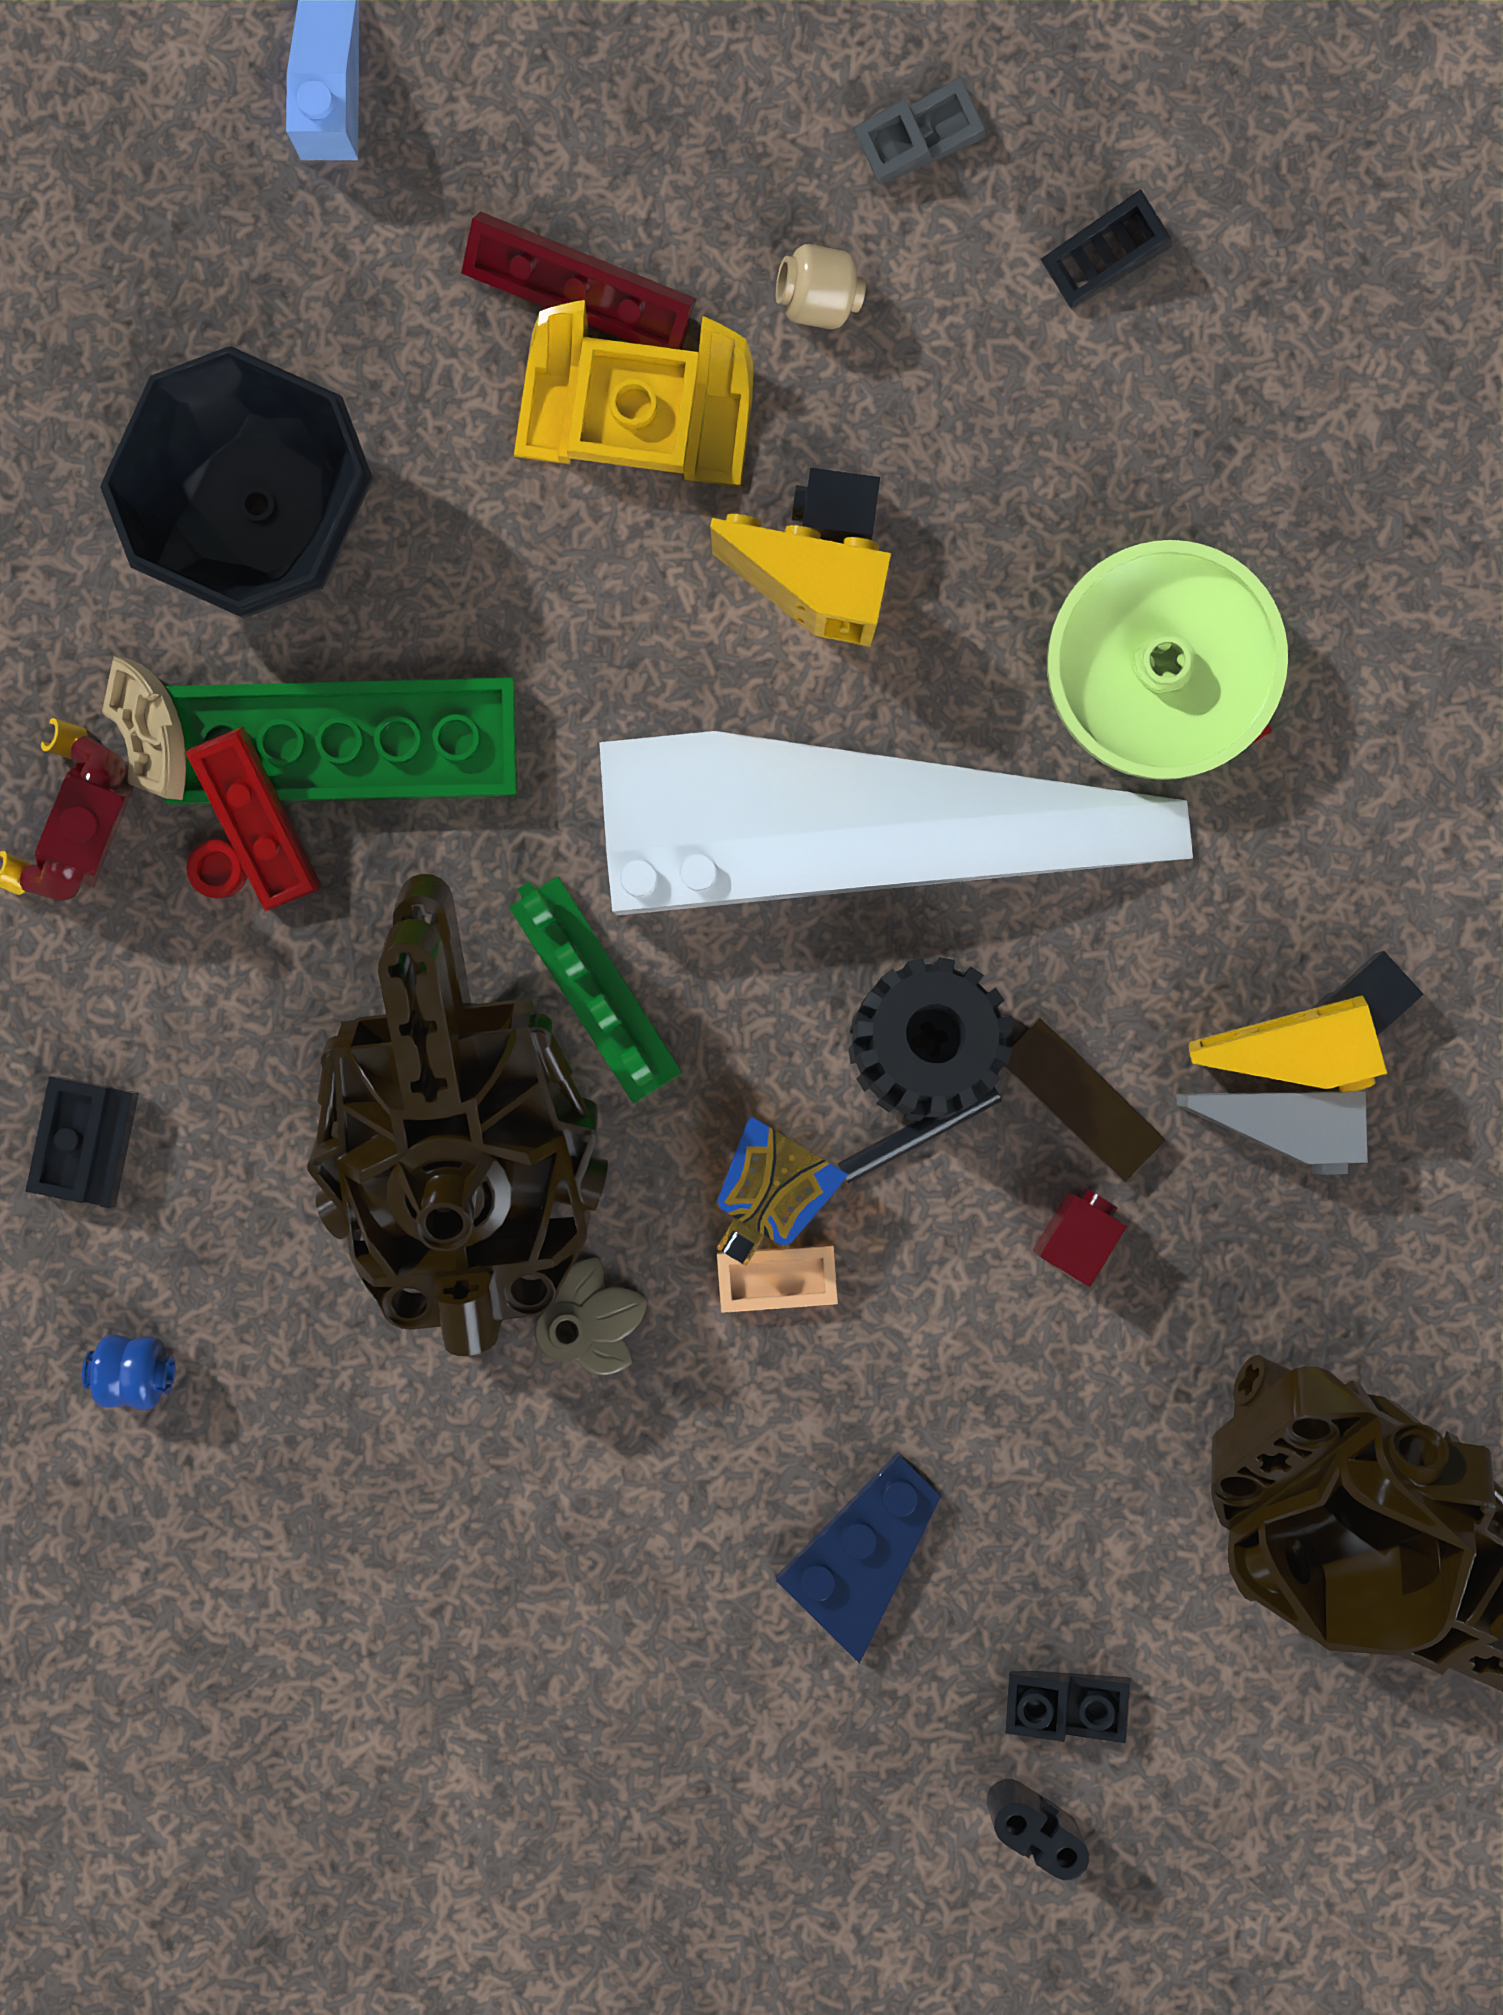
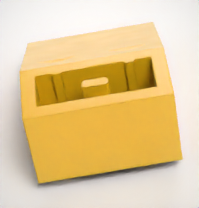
M728 514L726 520L712 518L710 525L712 554L813 636L871 646L878 622L891 553L879 551L880 545L864 538L847 537L844 539V544L820 539V532L803 526H786L785 532L761 528L762 522L759 519L743 514Z

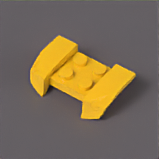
M585 300L570 302L540 311L530 342L514 457L570 464L571 459L682 473L684 474V480L741 487L753 398L754 362L746 338L722 324L702 316L699 352L589 338Z

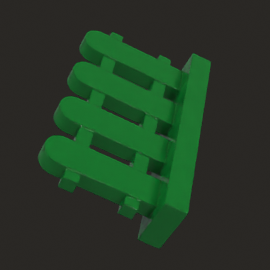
M557 876L540 888L533 886L528 881L517 888L522 899L509 907L510 911L631 1102L635 1104L682 1074V1070L561 879Z

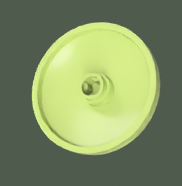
M1180 540L1152 541L1126 548L1109 556L1086 573L1069 593L1057 615L1052 628L1047 654V677L1052 700L1061 721L1076 742L1091 756L1117 771L1131 776L1155 780L1181 779L1205 773L1228 762L1246 749L1261 734L1272 718L1284 690L1288 668V644L1284 624L1273 598L1261 581L1246 566L1222 551L1203 544Z

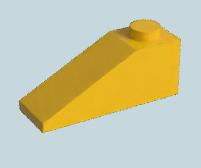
M1363 995L1189 1042V1054L1192 1064L1323 1089L1339 1087L1342 1093L1371 1087L1376 1083L1374 1077L1387 1074L1369 1006Z

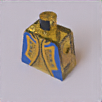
M751 1116L743 1127L714 1203L716 1208L734 1218L716 1249L747 1267L764 1236L781 1247L787 1248L844 1182L848 1174Z

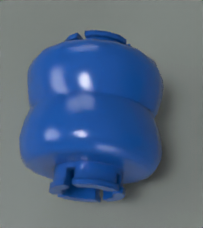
M114 1334L107 1335L98 1343L95 1351H88L85 1356L86 1360L92 1362L85 1360L83 1362L82 1384H84V1389H91L92 1398L96 1405L100 1407L115 1408L128 1406L139 1410H150L157 1405L162 1393L169 1394L172 1390V1384L175 1379L174 1357L169 1355L166 1357L165 1346L158 1338L139 1337L130 1339Z

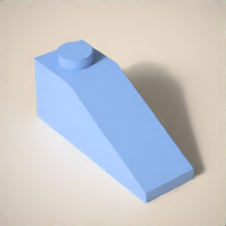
M298 0L287 68L286 132L300 160H358L359 0Z

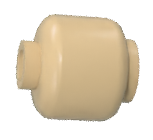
M804 244L796 249L793 256H785L781 262L776 283V302L779 305H784L785 314L794 323L830 330L837 329L845 323L850 312L858 313L861 309L865 296L866 282L863 276L857 275L856 262L850 253L838 249Z

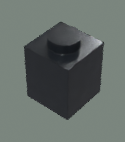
M810 468L808 486L796 485L792 521L803 522V527L820 532V539L842 544H844V539L847 537L872 540L880 477Z

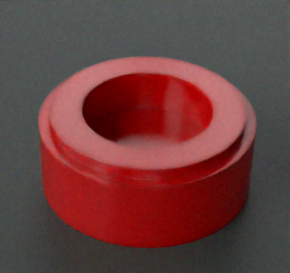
M222 840L203 842L192 851L188 858L186 866L188 880L192 887L204 896L214 899L231 897L242 889L247 880V875L231 843Z

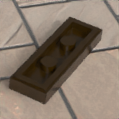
M1037 1018L1010 1046L1012 1052L1009 1063L1005 1068L1121 1181L1126 1182L1166 1141L1041 1018Z

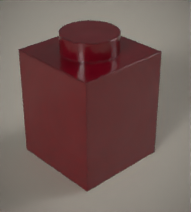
M1087 1190L1081 1199L1068 1192L1032 1251L1083 1284L1091 1287L1127 1226L1113 1218L1118 1207L1099 1195Z

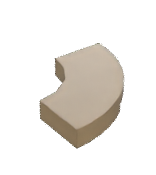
M114 656L102 713L117 724L125 738L129 757L128 784L167 799L182 800L185 786L186 754L182 727L173 701L163 684L149 669L131 659Z

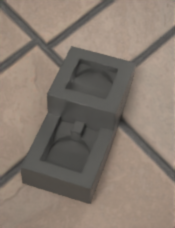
M961 77L910 106L906 99H903L853 127L878 183L901 177L988 137Z

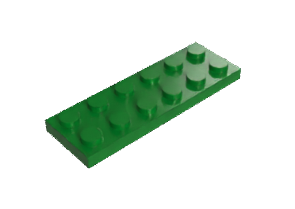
M514 678L164 686L177 710L184 737L185 752L194 746L244 726L281 803L518 797L516 681ZM186 755L182 800L164 798V803L170 806L211 805Z

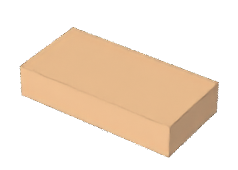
M833 1244L751 1250L743 1264L723 1252H717L721 1313L838 1304Z

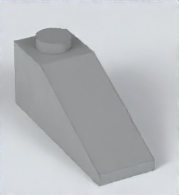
M1334 1090L1176 1094L1177 1106L1293 1161L1312 1164V1174H1348V1163H1368L1366 1091L1347 1093Z

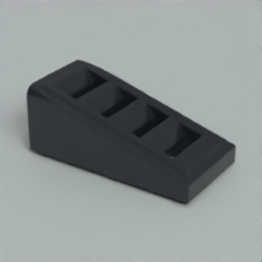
M1140 189L1042 257L1041 262L1072 310L1172 247V238L1142 189ZM1131 218L1134 219L1147 241L1139 247L1136 246L1123 224ZM1111 230L1127 253L1119 261L1103 235ZM1093 243L1107 266V269L1099 275L1083 250L1084 247ZM1070 256H1073L1088 280L1080 288L1077 287L1062 262Z

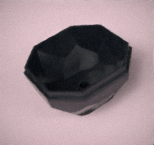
M230 346L149 377L101 482L100 488L132 569L236 616L247 618L324 588L373 481V475L341 395ZM259 498L268 499V507L264 513L260 515L251 514V505L255 500Z

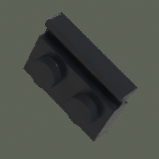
M49 1076L25 1192L79 1203L100 1205V1207L104 1208L116 1207L139 1092L125 1091L59 1076Z

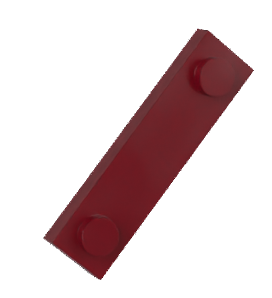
M480 211L472 218L461 274L547 309L570 302L585 300L587 323L589 326L634 344L682 350L697 298Z

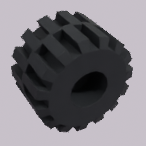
M939 957L934 964H925L924 959L919 958L907 961L904 967L896 972L894 969H891L879 979L873 989L866 995L851 1024L849 1033L853 1034V1038L848 1051L850 1064L856 1063L860 1072L856 1080L864 1092L870 1088L879 1098L876 1103L887 1112H890L892 1109L904 1112V1119L920 1121L924 1117H934L936 1121L951 1117L955 1113L970 1107L993 1089L1001 1079L998 1076L1000 1070L1010 1060L1012 1048L1006 1047V1037L1013 1033L1011 1016L1002 1018L998 1006L1005 1000L996 987L987 992L978 983L984 975L970 966L965 973L955 970V960ZM922 1030L925 1031L927 1038L937 1037L939 1041V1046L931 1052V1057H929L925 1048L916 1049L913 1044L921 1035Z

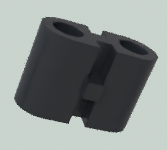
M1014 1779L1000 1780L990 1788L987 1795V1807L997 1837L1006 1846L1027 1858H1030L1032 1854L1037 1866L1061 1880H1074L1086 1871L1089 1864V1852L1078 1825L1070 1814L1046 1798L1041 1802L1038 1793Z

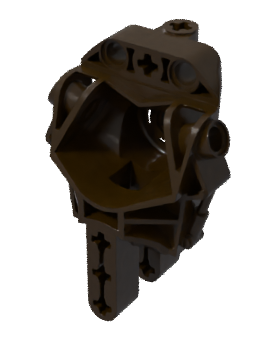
M419 874L409 878L399 892L393 912V927L389 930L378 963V975L386 1014L342 1021L338 1035L329 1038L324 1046L321 1055L322 1070L317 1102L321 1105L318 1131L307 1164V1170L322 1189L316 1195L315 1201L321 1221L337 1239L347 1237L352 1263L385 1319L393 1326L401 1329L415 1330L441 1327L446 1351L456 1356H472L483 1353L496 1344L502 1320L543 1314L552 1306L587 1239L590 1210L595 1211L599 1204L606 1180L608 1160L591 1156L597 1139L598 1107L594 1101L581 1097L570 1077L573 1071L552 1033L551 1019L544 1014H536L532 1000L520 1002L509 1000L482 1004L471 1003L454 899L450 887L443 879L435 875ZM422 904L426 913L432 914L430 924L426 922L425 915H423L420 906L414 905ZM337 1107V1121L333 1123L335 1108ZM439 1161L462 1162L460 1166L440 1165L430 1169L425 1167L430 1163ZM485 1181L488 1182L492 1193V1204L489 1208H483L485 1191L482 1183ZM406 1196L408 1197L414 1209L407 1203ZM553 1202L571 1205L574 1217L550 1219ZM442 1207L450 1208L454 1211L440 1213L436 1209ZM534 1275L539 1279L527 1280L521 1276ZM406 1288L415 1289V1290L420 1291V1292H419V1293H410V1292H407V1291H405V1290H403V1289H406Z
M1254 1355L1249 1358L1239 1371L1234 1384V1417L1217 1430L1212 1437V1500L1221 1526L1229 1530V1570L1240 1593L1250 1602L1257 1601L1329 1651L1401 1656L1441 1675L1448 1668H1451L1503 1692V1487L1493 1480L1491 1451L1485 1446L1461 1443L1458 1436L1446 1431L1443 1438L1439 1432L1430 1426L1422 1424L1395 1402L1383 1396L1367 1394L1361 1384L1354 1380L1344 1384L1328 1370L1310 1366L1290 1370L1260 1355Z

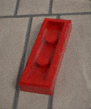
M244 726L187 750L185 753L264 911L266 912L318 891L321 883Z

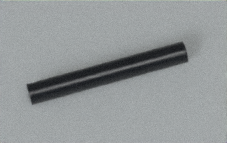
M994 1086L990 1092L982 1096L976 1103L955 1113L951 1117L936 1121L934 1117H924L922 1120L909 1124L837 1164L842 1171L848 1174L846 1180L849 1184L1002 1102L1001 1097Z

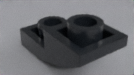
M1010 1671L1005 1733L1061 1742L1065 1741L1066 1735L1126 1743L1131 1678L1045 1671Z

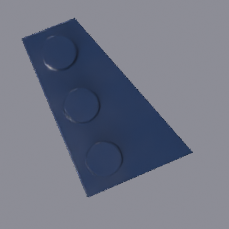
M899 1452L776 1576V1582L859 1664L941 1498L940 1493Z

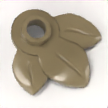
M593 1257L581 1260L572 1266L553 1305L538 1317L535 1325L536 1343L544 1355L555 1361L568 1362L575 1360L588 1372L597 1375L616 1373L632 1364L631 1355L622 1338L630 1334L640 1324L645 1314L647 1300L644 1296L630 1289L618 1287L605 1288L603 1268L599 1258ZM564 1320L571 1322L575 1328L574 1338L566 1344L558 1341L555 1335L557 1325Z

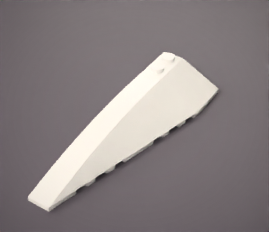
M718 731L599 742L612 912L616 915L1193 858L1188 804L1186 800Z

